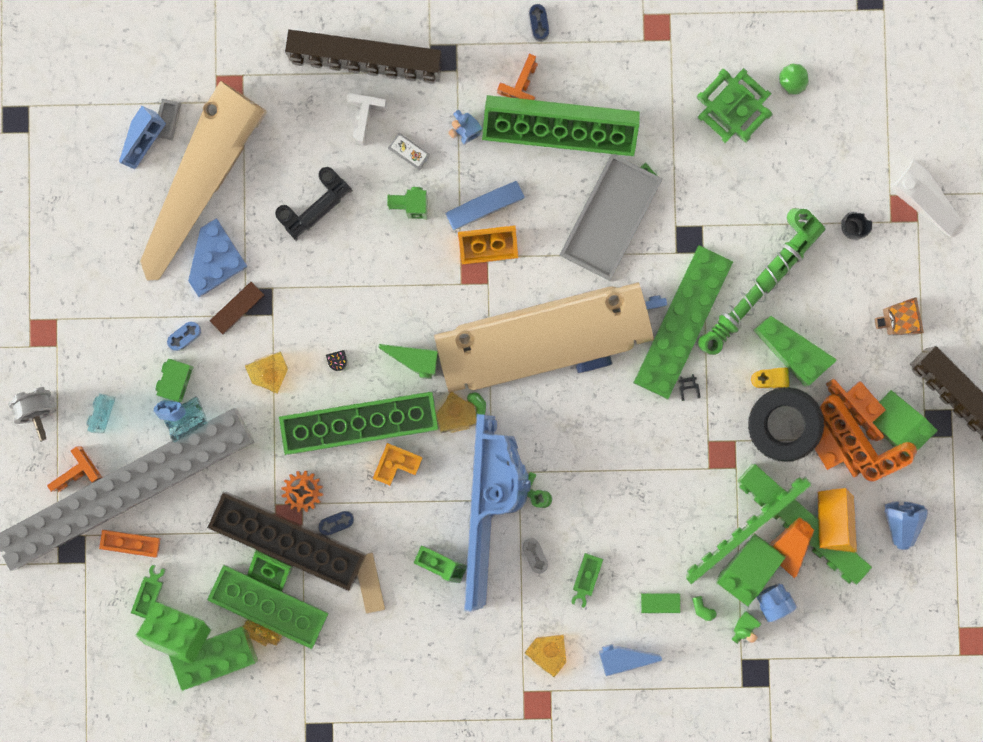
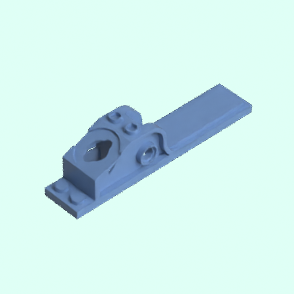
M477 414L465 611H475L482 609L486 605L491 519L496 514L519 511L526 503L527 493L531 488L526 467L524 464L522 465L517 451L518 445L515 437L494 435V431L497 430L495 416Z

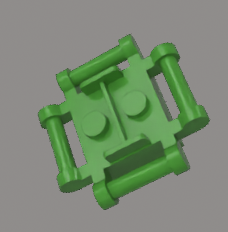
M745 68L735 78L731 77L725 69H721L718 77L703 93L700 92L696 96L707 107L697 118L701 122L704 121L721 136V140L724 143L734 134L747 143L757 128L773 115L768 108L762 105L772 93L769 90L763 89L751 78ZM741 79L761 96L758 100L755 99V96L745 86L738 83ZM723 81L727 82L728 85L711 102L708 97ZM758 111L760 115L743 131L741 129L742 125ZM710 113L713 117H715V118H716L725 128H727L729 131H728V132L725 131V130H724L715 120H713L708 114Z

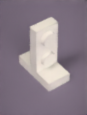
M348 93V104L361 107L357 110L356 119L359 122L358 127H354L353 138H355L357 144L364 145L371 109L386 111L387 101L386 99Z

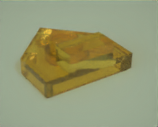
M281 351L263 356L245 365L252 384L278 394L288 370Z
M453 392L448 395L446 401L436 413L441 433L449 431L453 433L470 429L469 427L475 426L477 421L474 405Z
M246 620L243 628L250 633L249 638L265 647L268 643L277 646L282 639V636L250 620Z
M564 635L536 637L524 653L543 670L555 677L566 664Z

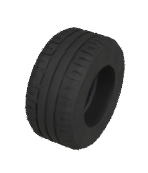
M793 387L777 388L764 394L756 401L748 418V432L754 446L764 456L779 462H793L806 457L816 448L824 431V416L818 403L808 393ZM779 407H793L804 418V431L793 442L778 441L769 432V416Z

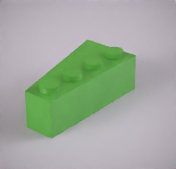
M772 316L767 317L753 330L804 387L810 386L837 361V359Z

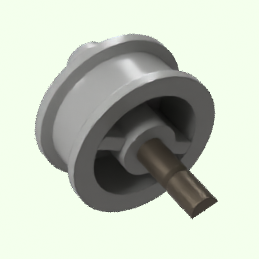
M44 387L34 389L33 392L27 394L25 392L14 395L15 399L8 403L9 408L13 409L15 414L14 423L24 424L33 422L40 442L47 439L41 419L56 411V407L51 404L49 398L51 392L45 390Z

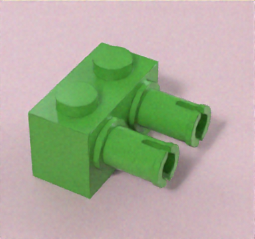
M411 187V190H407L405 195L388 194L387 206L389 210H406L408 219H427L428 195L422 187Z

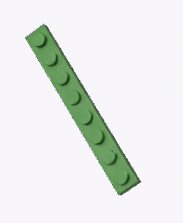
M806 477L803 479L797 478L791 484L793 486L791 489L780 492L776 496L777 500L774 503H767L761 509L763 512L758 516H751L746 521L747 525L742 529L738 527L732 532V537L728 541L725 539L716 546L718 548L713 553L708 552L702 557L703 561L699 565H692L687 570L688 574L686 575L689 583H694L811 486L810 481Z

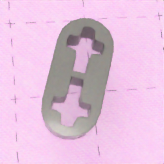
M534 538L525 540L523 551L532 570L539 574L544 573L548 568V562L539 542ZM528 542L537 544L534 548L536 551L535 555L532 554L531 550H526ZM537 556L541 562H545L541 570L538 567H534L536 564L535 557Z

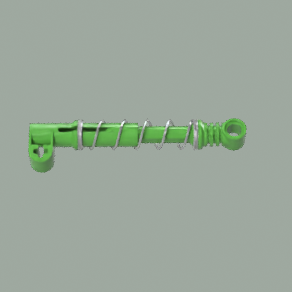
M792 208L788 212L787 222L797 234L790 242H785L781 252H776L778 255L768 266L765 265L764 271L756 279L753 278L755 285L747 294L741 292L743 299L735 307L729 305L732 311L728 314L723 312L719 316L718 324L714 325L715 328L712 327V331L703 334L699 338L698 346L700 350L710 355H716L721 352L724 344L723 341L726 342L730 334L737 333L742 328L741 319L745 315H754L753 306L757 302H765V293L769 294L772 289H777L779 281L784 276L790 275V269L796 262L802 261L805 252L826 230L823 224L809 210ZM764 295L765 299L760 301L759 299ZM752 309V314H747ZM713 340L712 347L708 348L709 341Z

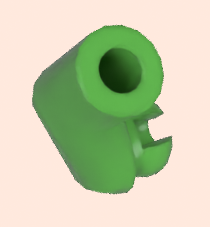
M469 393L467 401L476 407V418L477 414L485 415L486 401L479 393Z
M702 596L692 598L697 616L706 621H712L716 618L717 614L714 609L704 607Z

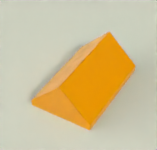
M515 225L458 232L462 265L518 258Z
M846 488L817 492L820 548L857 552L854 496Z

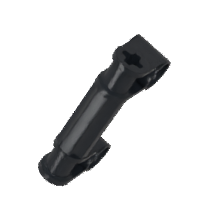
M331 167L321 168L318 174L319 180L328 191L300 216H297L287 205H280L275 211L276 218L295 241L298 240V237L305 230H309L340 203V199L348 192L351 193L353 191ZM326 172L333 174L332 179L329 181L322 179L323 174ZM288 210L290 212L289 217L281 219V211Z

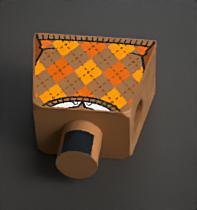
M917 297L883 309V317L875 318L876 328H886L888 335H918L924 333Z

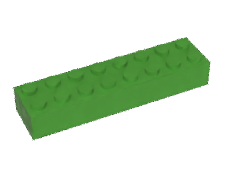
M487 95L482 140L634 156L640 124V111Z
M433 392L279 416L285 455L439 430Z

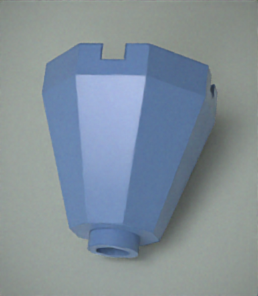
M895 501L885 504L884 512L892 542L898 549L908 550L909 547L915 545L927 519L928 510L925 509L924 505L912 502H904V505H899V502Z

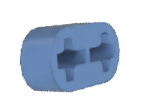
M195 322L185 323L168 337L167 344L169 348L175 351L184 349L200 336V325ZM189 326L196 327L194 335L191 333L187 336L185 335L189 332ZM183 336V339L179 342V347L176 345H172L174 343V338L180 339Z
M164 400L154 407L155 414L162 420L178 421L186 413L181 403Z

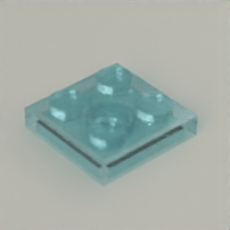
M99 393V396L95 397L93 414L87 420V431L105 433L116 399L115 396Z

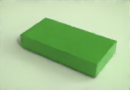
M641 593V613H680V593Z

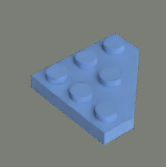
M217 218L200 228L188 279L198 297L205 295L248 267Z

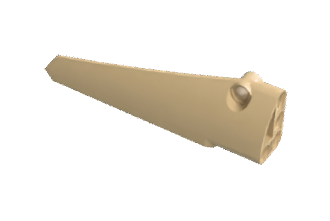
M220 81L208 102L203 106V112L140 260L147 281L159 280L214 192L219 189L245 147L244 144L255 128H258L267 114L264 108ZM212 104L217 107L215 115L209 113V107Z

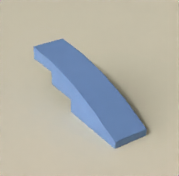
M514 181L464 203L445 214L454 231L502 210L506 206L521 201L525 196L518 182Z

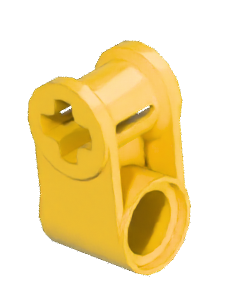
M773 368L759 370L751 376V383L756 388L790 387L789 369ZM758 377L765 378V381L758 380Z

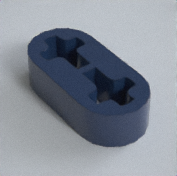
M535 4L529 10L531 31L535 40L544 41L549 36L547 14L543 5ZM536 9L542 12L539 21H537L536 15H532ZM538 25H541L542 31H546L543 33V36L536 33Z
M610 355L575 365L577 373H583L610 366L613 363Z
M342 511L320 521L319 531L321 534L328 536L349 528L354 523V516L349 511ZM343 514L346 517L350 516L351 520L348 521V525L345 523L338 524L337 522L343 518ZM325 521L328 524L335 522L336 526L331 527L330 532L322 528L325 525Z

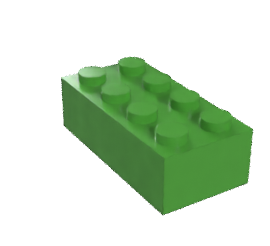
M246 625L206 639L192 664L169 655L181 691L258 662Z

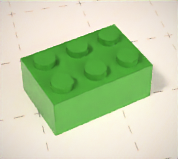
M155 602L136 636L144 645L192 664L210 634L211 629L203 620Z

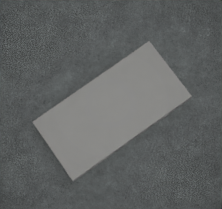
M611 154L559 256L610 281L663 179L615 154Z

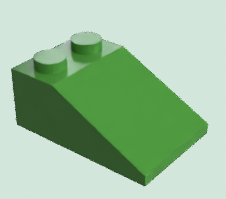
M379 344V349L419 374L420 378L431 379L432 376H436L438 351Z
M892 390L879 401L886 411L873 421V424L893 447L905 442H911L918 451L938 431L924 416ZM903 451L904 455L910 456L908 452Z
M754 533L719 573L717 584L746 606H749L765 587L786 556Z

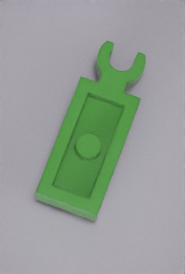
M584 553L573 586V590L577 591V594L571 600L573 605L576 599L580 598L582 599L581 607L584 608L586 606L585 596H592L603 562L602 558Z
M156 565L150 567V577L144 576L130 612L145 619L155 602H157L163 586V582L159 581V578L165 574V568H162L160 573L156 574L154 571Z

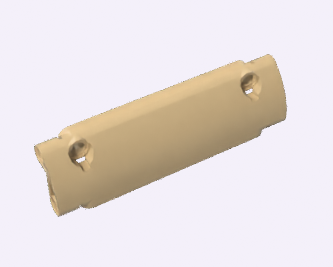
M639 282L620 288L610 286L459 325L453 331L434 335L449 393L466 389V383L470 390H477L629 351L634 347L633 340H635L637 345L654 340ZM612 295L617 296L614 300H608ZM620 308L619 312H613L614 309ZM468 334L466 338H460V335ZM471 347V350L464 351L463 348Z

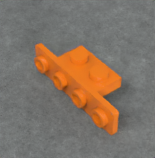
M835 379L826 383L828 391L841 398L849 412L854 416L853 418L856 423L866 430V435L871 440L879 441L885 437L873 424V421L886 410L861 381L857 382L847 392Z
M824 418L823 435L815 451L827 470L844 462L854 478L857 477L861 472Z

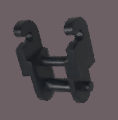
M692 374V377L684 379L680 376V380H678L681 383L679 387L681 401L685 400L683 391L691 388L696 389L697 398H700L699 384H696L695 380H697V377H694V374ZM692 381V386L684 387L685 382Z

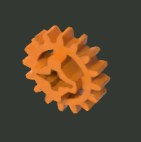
M296 471V476L290 474L291 480H284L287 486L281 488L286 491L285 494L281 495L288 499L285 501V504L291 503L290 509L293 510L297 507V512H301L302 508H304L305 512H308L309 506L315 509L314 503H321L318 497L324 495L319 492V489L324 488L322 485L318 486L320 478L314 480L315 474L312 473L308 476V471H304L303 475H301L300 471ZM301 478L297 486H291L294 481ZM309 481L312 482V484L315 487V490L311 489V487L308 485ZM304 486V490L311 493L301 496V493L295 490L301 489ZM290 493L295 495L297 498L296 502L292 499ZM309 496L314 497L312 501L304 504Z

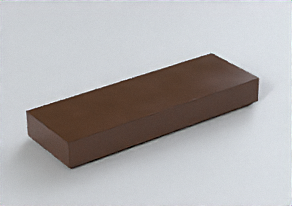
M250 282L209 321L224 335L265 295L253 282Z

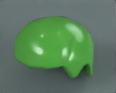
M800 64L787 65L782 69L779 76L781 87L791 95L802 93L809 83L808 72Z

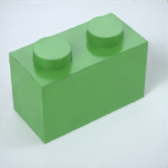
M172 359L164 362L161 369L163 373L162 379L158 380L155 391H157L156 395L182 403L194 366Z

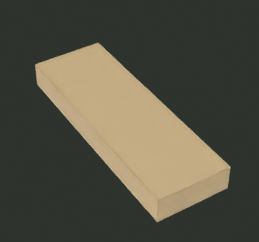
M368 553L358 573L366 614L385 610L373 553Z

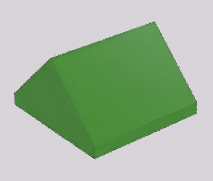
M256 550L247 575L282 591L292 572L293 566Z

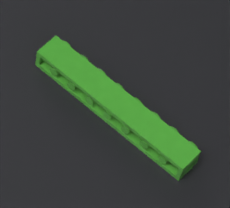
M751 464L737 480L741 484L739 488L746 494L750 492L755 497L753 500L761 507L769 502L771 504L777 500L776 496L784 490L756 464ZM795 499L773 516L775 520L779 518L784 522L782 526L785 529L799 517L809 523L814 529L809 544L813 548L812 552L818 558H825L828 561L826 565L833 571L838 570L841 572V578L848 584L852 582L857 585L872 568L856 552L820 548L819 520Z

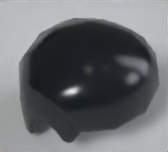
M850 212L841 220V229L847 238L860 240L868 236L872 231V221L867 220L864 213Z

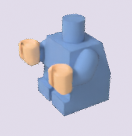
M460 110L454 112L453 115L456 118L452 122L454 128L449 131L452 138L461 135V141L465 145L480 136L483 128L468 112L462 114Z

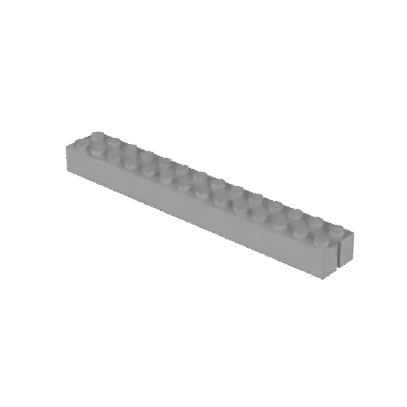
M232 408L0 532V552H5L2 556L9 570H17L253 444L254 440L238 410Z

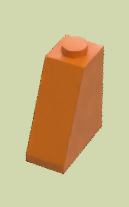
M800 517L770 543L772 547L786 556L780 566L793 578L797 577L802 567L814 532L810 524Z

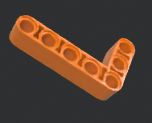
M829 395L821 404L820 408L824 418L866 480L872 482L879 480L912 463L917 454V448L913 443H902L878 455L839 396ZM828 403L833 404L835 408H830ZM838 419L843 420L845 424H841ZM849 435L855 437L856 440L850 439ZM903 451L908 452L910 456L904 455ZM859 452H864L866 456H862ZM886 460H891L893 464H889ZM870 467L876 469L877 472H873Z

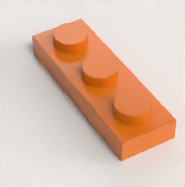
M102 530L99 549L157 558L161 538Z

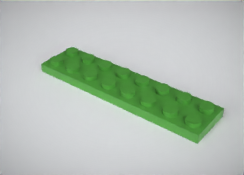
M700 245L697 247L633 382L634 384L665 399H669L733 261Z

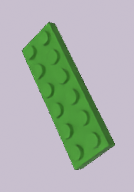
M225 564L207 599L209 602L310 649H313L329 614Z

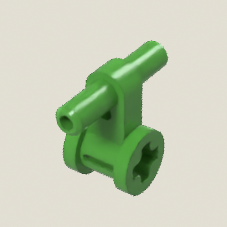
M529 472L528 480H530L532 486L536 474ZM530 488V491L527 493V497L531 499V503L535 507L547 508L552 503V495L548 491H535ZM539 496H542L544 502H541Z

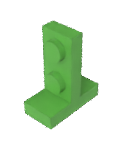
M425 546L420 547L414 564L441 576L442 579L454 583H461L467 569V565L456 562Z

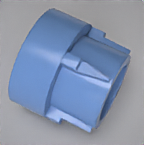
M780 583L762 590L757 596L760 603L759 606L767 622L778 620L797 608L789 591L787 592L783 584Z

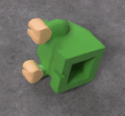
M745 611L734 628L736 634L732 640L738 644L741 639L745 640L747 638L748 641L754 643L758 637L753 633V630L756 627L759 628L762 623Z

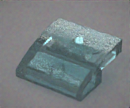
M197 396L182 404L186 413L180 420H164L169 429L170 438L174 443L208 423Z

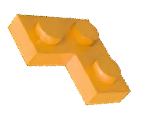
M387 443L372 479L391 486L398 468L416 475L423 457Z

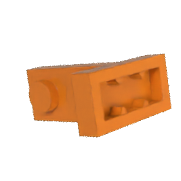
M529 53L515 88L500 82L497 94L510 98L535 100L534 96L523 92V90L527 91L530 80H528L530 73L534 74L538 66L536 56Z
M76 446L70 450L79 464L49 483L47 487L51 492L65 490L69 487V482L72 480L77 481L85 476L84 472L91 482H96L103 478L82 446Z

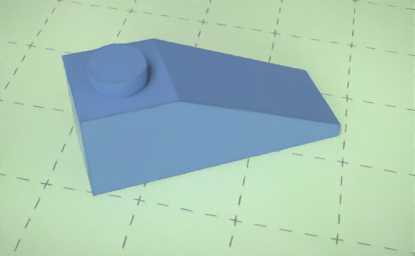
M144 106L140 107L131 121L119 160L121 164L136 169L166 125L157 112Z
M613 644L603 646L602 650L599 651L606 676L662 661V657L659 654L620 646L614 647Z

